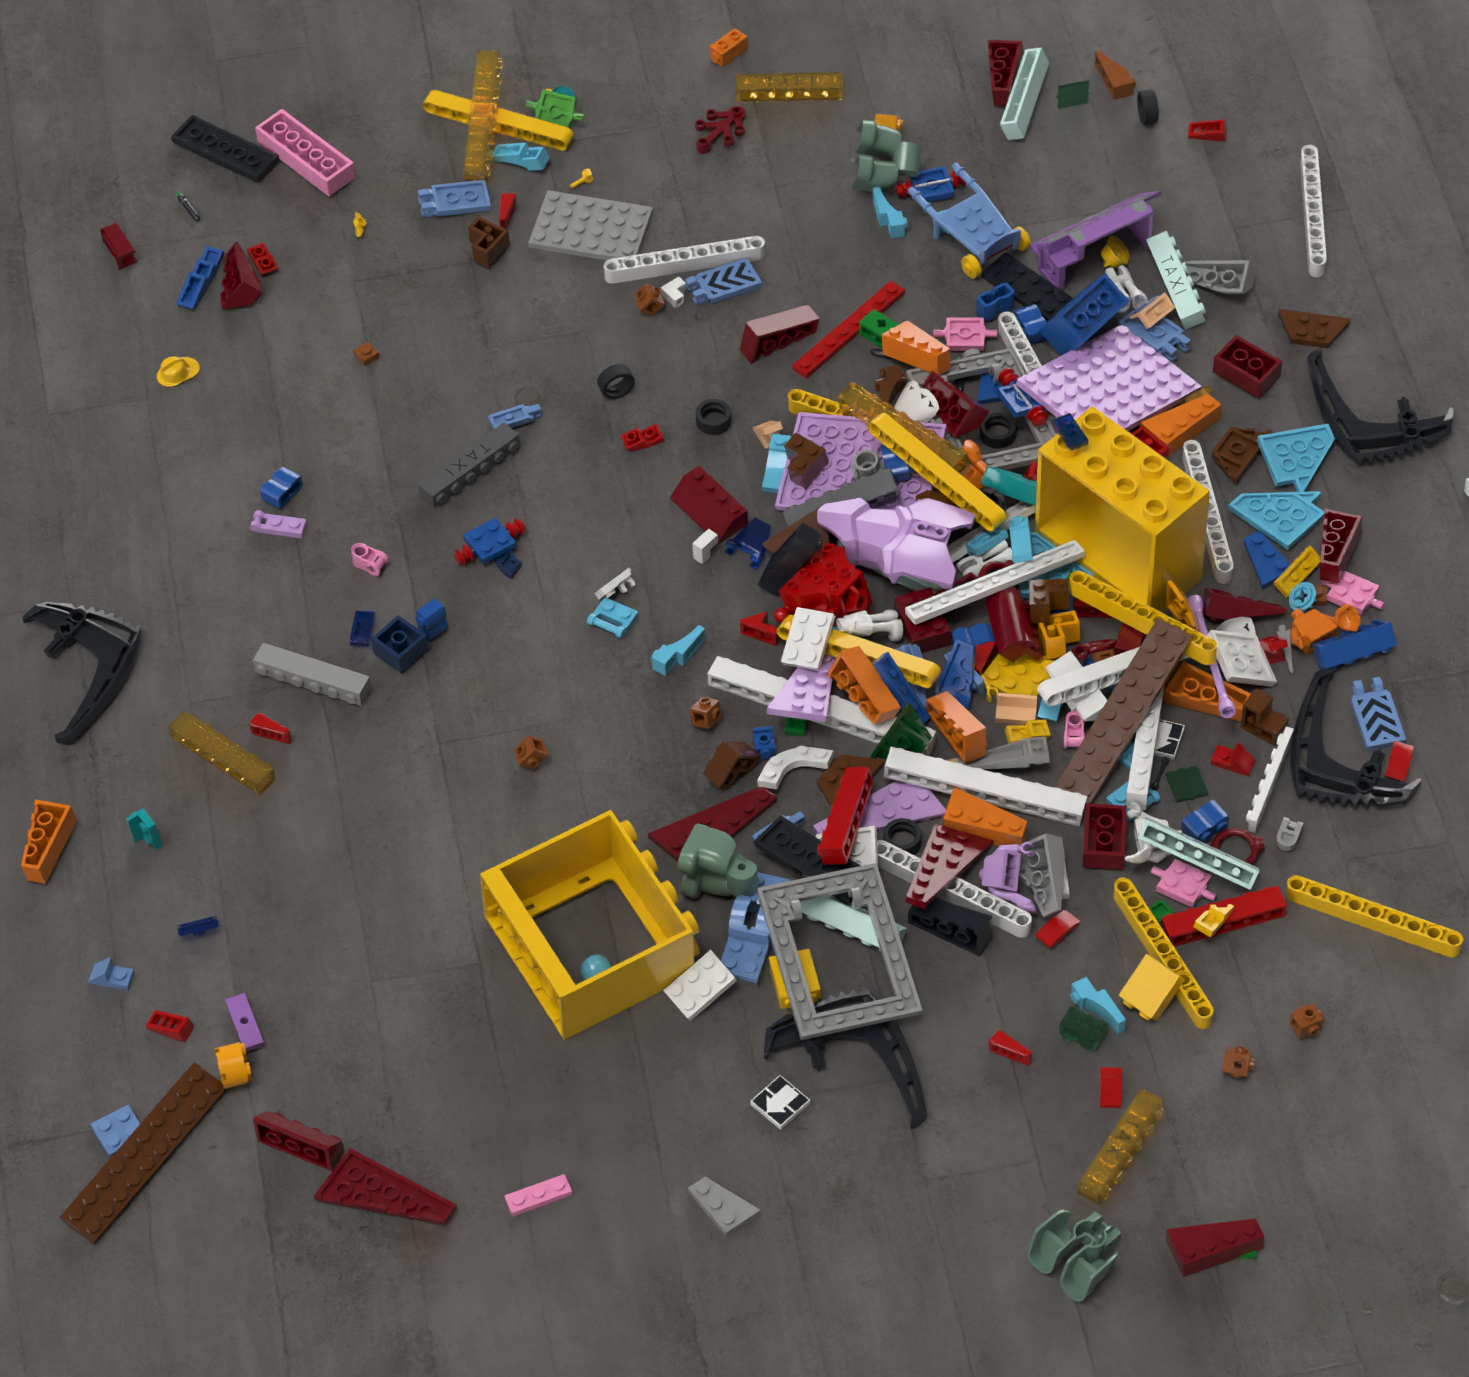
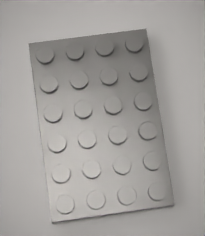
M547 190L528 242L529 248L601 260L638 255L653 213V207Z

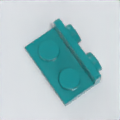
M143 808L133 812L126 818L134 842L144 839L147 845L151 844L155 850L162 847L156 825Z

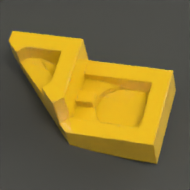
M1230 904L1227 907L1218 908L1216 905H1210L1209 911H1205L1195 921L1194 928L1212 937L1232 913L1234 906Z

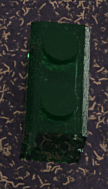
M1071 1006L1060 1022L1059 1034L1065 1040H1074L1080 1043L1084 1049L1097 1051L1108 1034L1109 1024Z

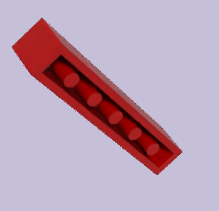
M869 767L846 768L844 776L841 777V784L836 791L835 802L831 806V814L827 818L826 829L822 832V840L817 848L818 855L821 856L823 864H847L874 783Z
M1278 885L1265 887L1256 892H1247L1241 896L1229 897L1216 903H1207L1204 906L1189 908L1176 914L1170 913L1165 917H1161V928L1172 945L1177 947L1209 938V936L1194 928V923L1205 911H1209L1210 905H1216L1218 908L1227 907L1230 904L1234 906L1232 913L1213 935L1216 936L1285 917L1287 904Z

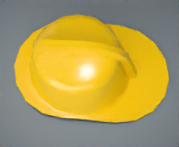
M1110 236L1107 244L1101 251V256L1105 260L1103 263L1104 267L1110 266L1117 269L1120 265L1128 264L1130 258L1129 250L1116 236Z
M168 357L160 366L157 380L162 386L166 387L179 385L198 374L200 369L199 363L189 357Z

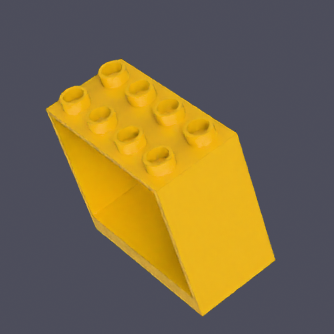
M1091 406L1038 449L1035 532L1055 547L1076 540L1085 550V557L1076 560V562L1091 572L1094 578L1163 613L1167 609L1165 606L1167 581L1172 580L1185 594L1202 580L1210 490Z
M612 810L480 873L484 916L563 1040L665 990L694 964V957L700 955L698 944L693 937L699 933V927L690 911L680 913L675 905L679 900L673 885L668 880L662 883L659 882L654 874L658 872L654 857L648 850L639 852L634 845L638 839L633 826L628 820L619 822ZM606 881H613L656 945L575 985L532 918Z

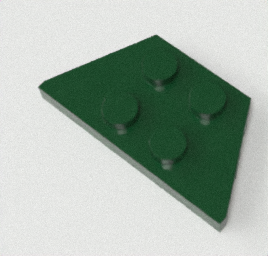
M909 702L870 755L871 758L876 759L880 757L887 759L891 747L902 748L914 753H922L931 741V734Z

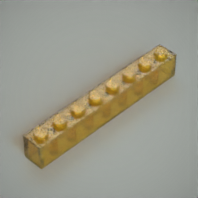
M477 50L463 170L466 182L485 180V183H487L488 176H491V165L489 164L490 160H493L491 146L495 143L493 129H496L497 126L495 114H498V103L496 102L500 98L498 84L502 82L500 68H503V58H500L499 51Z
M851 382L837 396L839 407L866 425L879 414H888L959 474L969 465L967 453L964 449L957 448L948 439L938 436L934 430H928L919 421L912 420L905 412L898 411L892 404L885 403L876 394L866 391L862 385Z

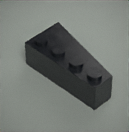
M802 522L772 554L757 585L777 597L779 590L801 569L804 562L810 559L812 553L818 550L821 545L819 540L822 534Z
M936 898L925 908L912 905L908 911L909 924L981 957L992 940L993 916Z

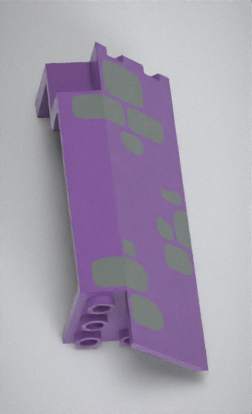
M1161 191L1139 193L1030 244L1029 247L1038 256V270L1049 282L1063 291L1065 287V267L1084 259L1085 246L1124 227H1127L1141 244L1149 250L1146 239L1152 237L1154 211L1145 202L1160 196Z

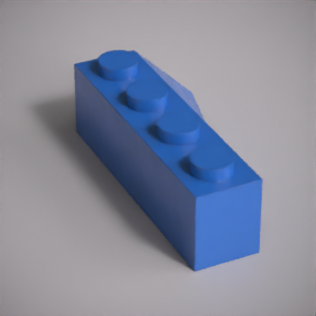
M1375 619L1369 625H1360L1356 632L1345 631L1340 634V638L1333 636L1312 644L1318 667L1336 669L1339 664H1352L1355 662V659L1360 657L1362 659L1370 658L1373 656V653L1378 651L1380 653L1388 652L1391 650V647L1397 645L1392 623Z

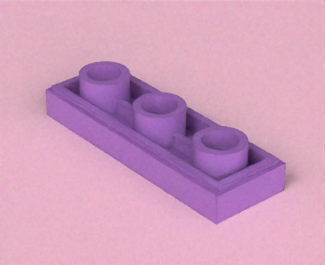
M245 993L225 999L240 1042L244 1043L246 1052L264 1046Z

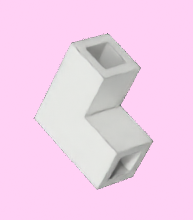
M680 277L661 287L662 297L674 308L684 303V295L682 293L686 291V283Z
M708 529L694 541L693 558L701 564L705 563L710 558V549L718 543V535Z

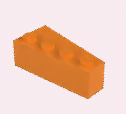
M908 320L882 334L884 355L930 373L934 371L938 375L951 369L950 348Z
M1206 394L1140 422V427H1145L1169 447V454L1167 456L1169 457L1180 449L1186 441L1192 440L1217 422L1221 416L1222 404L1209 394Z
M856 646L840 651L827 676L830 679L834 678L837 681V686L849 693L848 698L860 705V710L874 725L894 719L901 707L861 647Z
M1183 661L1164 690V703L1221 717L1218 709L1219 695L1213 675ZM1223 681L1229 699L1233 701L1236 709L1235 715L1229 719L1241 721L1243 704L1251 694Z
M948 691L926 699V710L931 716L930 719L965 764L986 756V746L988 745L986 727Z
M956 787L953 788L943 818L944 826L993 840V844L998 846L1021 845L1025 842L1027 836L1026 820Z
M35 799V809L31 816L32 823L27 834L28 842L25 845L21 868L27 881L46 884L77 822V818L70 805Z

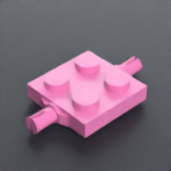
M946 318L945 330H933V338L945 337L950 351H967L973 348L984 351L986 337L997 338V329L986 330L984 318Z
M1344 571L1339 583L1321 581V585L1331 588L1327 594V601L1339 606L1348 603L1356 608L1360 615L1370 606L1380 610L1384 607L1385 602L1374 599L1379 590V585L1347 571Z
M1177 859L1165 871L1155 866L1151 870V874L1161 878L1156 887L1157 892L1192 908L1202 897L1212 902L1217 897V894L1206 890L1212 875Z

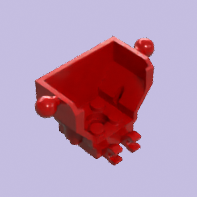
M827 542L779 590L784 608L781 607L775 610L774 619L778 623H782L788 615H795L797 607L833 613L835 615L834 626H837L836 620L838 618H843L855 612L866 611L868 615H873L869 608L873 602L867 587V581L864 578L863 572L855 569L854 565L849 563L845 547Z

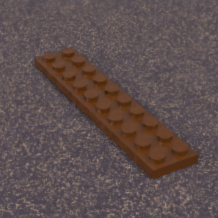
M1157 618L1055 785L1056 788L1087 796L1086 803L1093 804L1191 643L1192 635Z
M194 1062L62 1213L60 1219L92 1244H95L227 1090L223 1088V1083Z

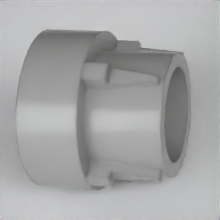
M862 450L856 453L852 467L854 481H858L862 476L876 474V471L885 468L877 452Z

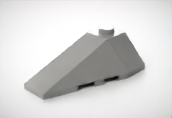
M1045 833L1028 841L1035 846L1027 850L1034 852V856L1028 857L1023 852H1019L1021 853L1020 870L1024 872L1027 878L1026 883L1034 892V899L1043 917L1061 911L1065 864L1062 837Z

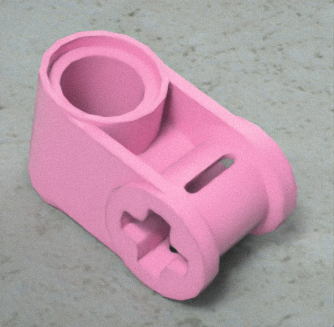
M357 543L352 546L353 565L373 576H378L381 573L382 567L389 562V557L382 551L373 549L363 543Z
M1071 711L1066 715L1064 749H1067V747H1079L1084 739V720L1078 711Z

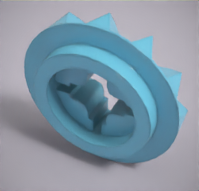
M1302 582L1296 585L1289 595L1290 607L1293 610L1300 608L1304 612L1308 608H1312L1313 602L1317 601L1315 598L1318 595L1316 587L1309 582Z

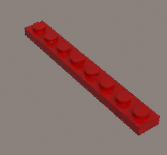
M893 281L888 282L792 365V370L805 379L810 377L859 334V321L873 309L879 313H884L905 295V289Z

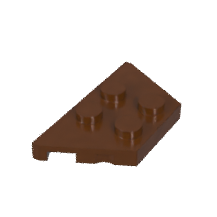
M1279 309L1278 317L1283 322V328L1288 333V339L1291 344L1329 348L1333 341L1341 335L1342 330L1350 325V318L1286 309Z
M1230 427L1213 449L1211 457L1232 482L1236 484L1261 451L1257 443V437L1271 434L1273 431L1266 429V432H1255L1254 428Z
M820 507L762 543V545L775 552L803 522L822 534L819 540L821 545L815 553H812L811 559L827 542L830 543L829 531L817 522V511Z
M840 754L819 777L817 786L824 793L828 804L830 803L832 806L836 799V791L841 784V777L844 776L846 768L869 767L872 777H874L884 766V761L881 759Z

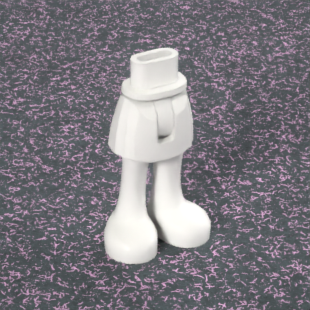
M885 610L883 613L868 615L866 611H859L836 620V625L840 632H846L850 635L870 636L872 633L884 631L888 632V638L892 642H899L903 635V624L900 619H897L898 613L895 610Z

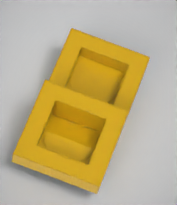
M1027 720L1025 725L1006 726L1004 730L1008 744L1024 738L1046 737L1048 739L1051 736L1046 720Z

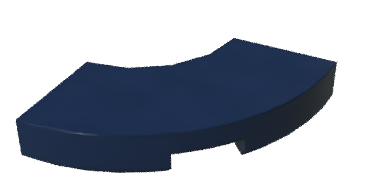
M514 549L494 558L498 569L510 579L522 567V562L513 553Z

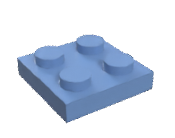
M126 1105L91 1123V1128L107 1155L111 1158L140 1123L130 1106Z

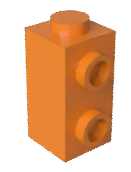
M734 28L710 45V59L724 67L748 49L747 36Z

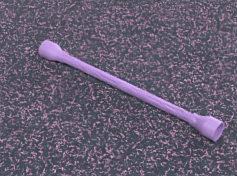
M1192 595L1188 598V601L1194 611L1200 633L1207 636L1208 631L1203 617V600L1199 595ZM1216 661L1210 665L1219 695L1218 709L1221 717L1231 718L1235 715L1236 709L1233 701L1229 699Z

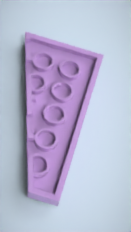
M824 654L820 671L798 667L769 704L766 714L826 722L832 679L827 676V673L833 665L835 657Z
M895 781L869 795L859 828L875 826L879 832H882L886 825L894 819L906 818L914 822L921 820L927 822L930 821V818L939 816L944 818L946 809L928 788ZM827 818L813 825V831L816 834H822L823 830L826 829Z

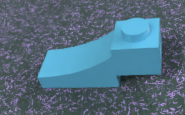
M525 142L497 144L490 158L493 162L512 163L523 166L528 171L543 170L550 156L544 147L529 148Z
M874 187L873 203L879 225H887L890 238L904 237L905 229L908 228L907 218H903L902 211L895 210L887 202L880 187Z
M772 433L762 492L778 494L787 460L784 445L791 436Z
M1028 516L1013 517L1009 520L1013 563L1033 560V544Z
M698 625L683 639L668 646L663 644L659 650H655L651 657L653 670L666 676L676 663L684 666L706 640L705 628Z
M1087 977L1072 983L1070 997L1074 1004H1078L1081 1010L1088 1009L1099 1015L1109 1023L1117 1034L1125 1031L1126 1019L1105 989L1097 992Z

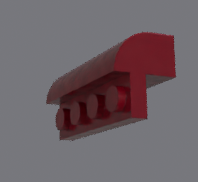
M1007 588L996 592L985 603L999 655L1013 663L1023 653L1039 661L1043 657L1042 645L1038 638L1035 623H1031L1029 602L1022 598L1021 591L1018 589Z

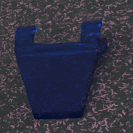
M755 517L733 539L727 540L725 546L728 548L725 550V553L733 555L738 547L751 554L750 559L753 562L750 563V566L758 569L764 560L766 548L762 543L768 540L771 525Z

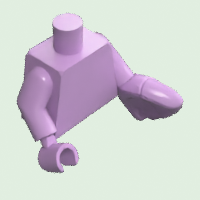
M1024 842L1022 846L1018 844L1001 845L993 854L984 859V867L979 871L982 885L988 887L992 895L1002 900L1010 901L1014 906L1034 915L1037 913L1033 902L1015 892H1017L1021 860V853L1019 852L1032 857L1035 853L1027 850L1035 846L1030 842Z

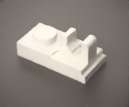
M630 568L594 593L597 598L601 599L603 596L606 598L610 597L616 592L614 590L615 587L624 594L628 591L625 588V583L632 588L635 582L630 576Z

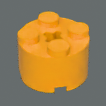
M237 1042L214 1048L224 1089L247 1084L249 1081H252L249 1062H246L247 1054L244 1043Z

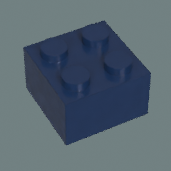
M399 615L371 638L373 653L400 673L428 650L427 635Z

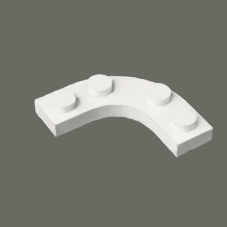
M798 746L797 748L783 751L773 756L767 762L757 780L758 787L778 789L784 775L793 768L807 766L828 769L834 758V751L806 746Z

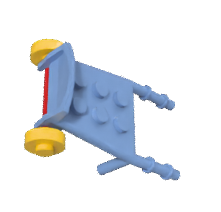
M956 162L952 165V169L958 177L960 176L967 183V187L976 193L973 196L938 214L933 209V205L921 196L922 193L910 187L908 193L912 196V200L917 201L923 208V211L927 212L934 219V239L940 238L941 227H943L974 254V256L968 254L963 257L961 264L965 274L975 279L981 275V269L984 268L985 262L1010 247L1013 250L1024 251L1029 248L1031 242L1028 233L1022 227L1011 229L987 194L976 183V180L972 179L965 172V168Z

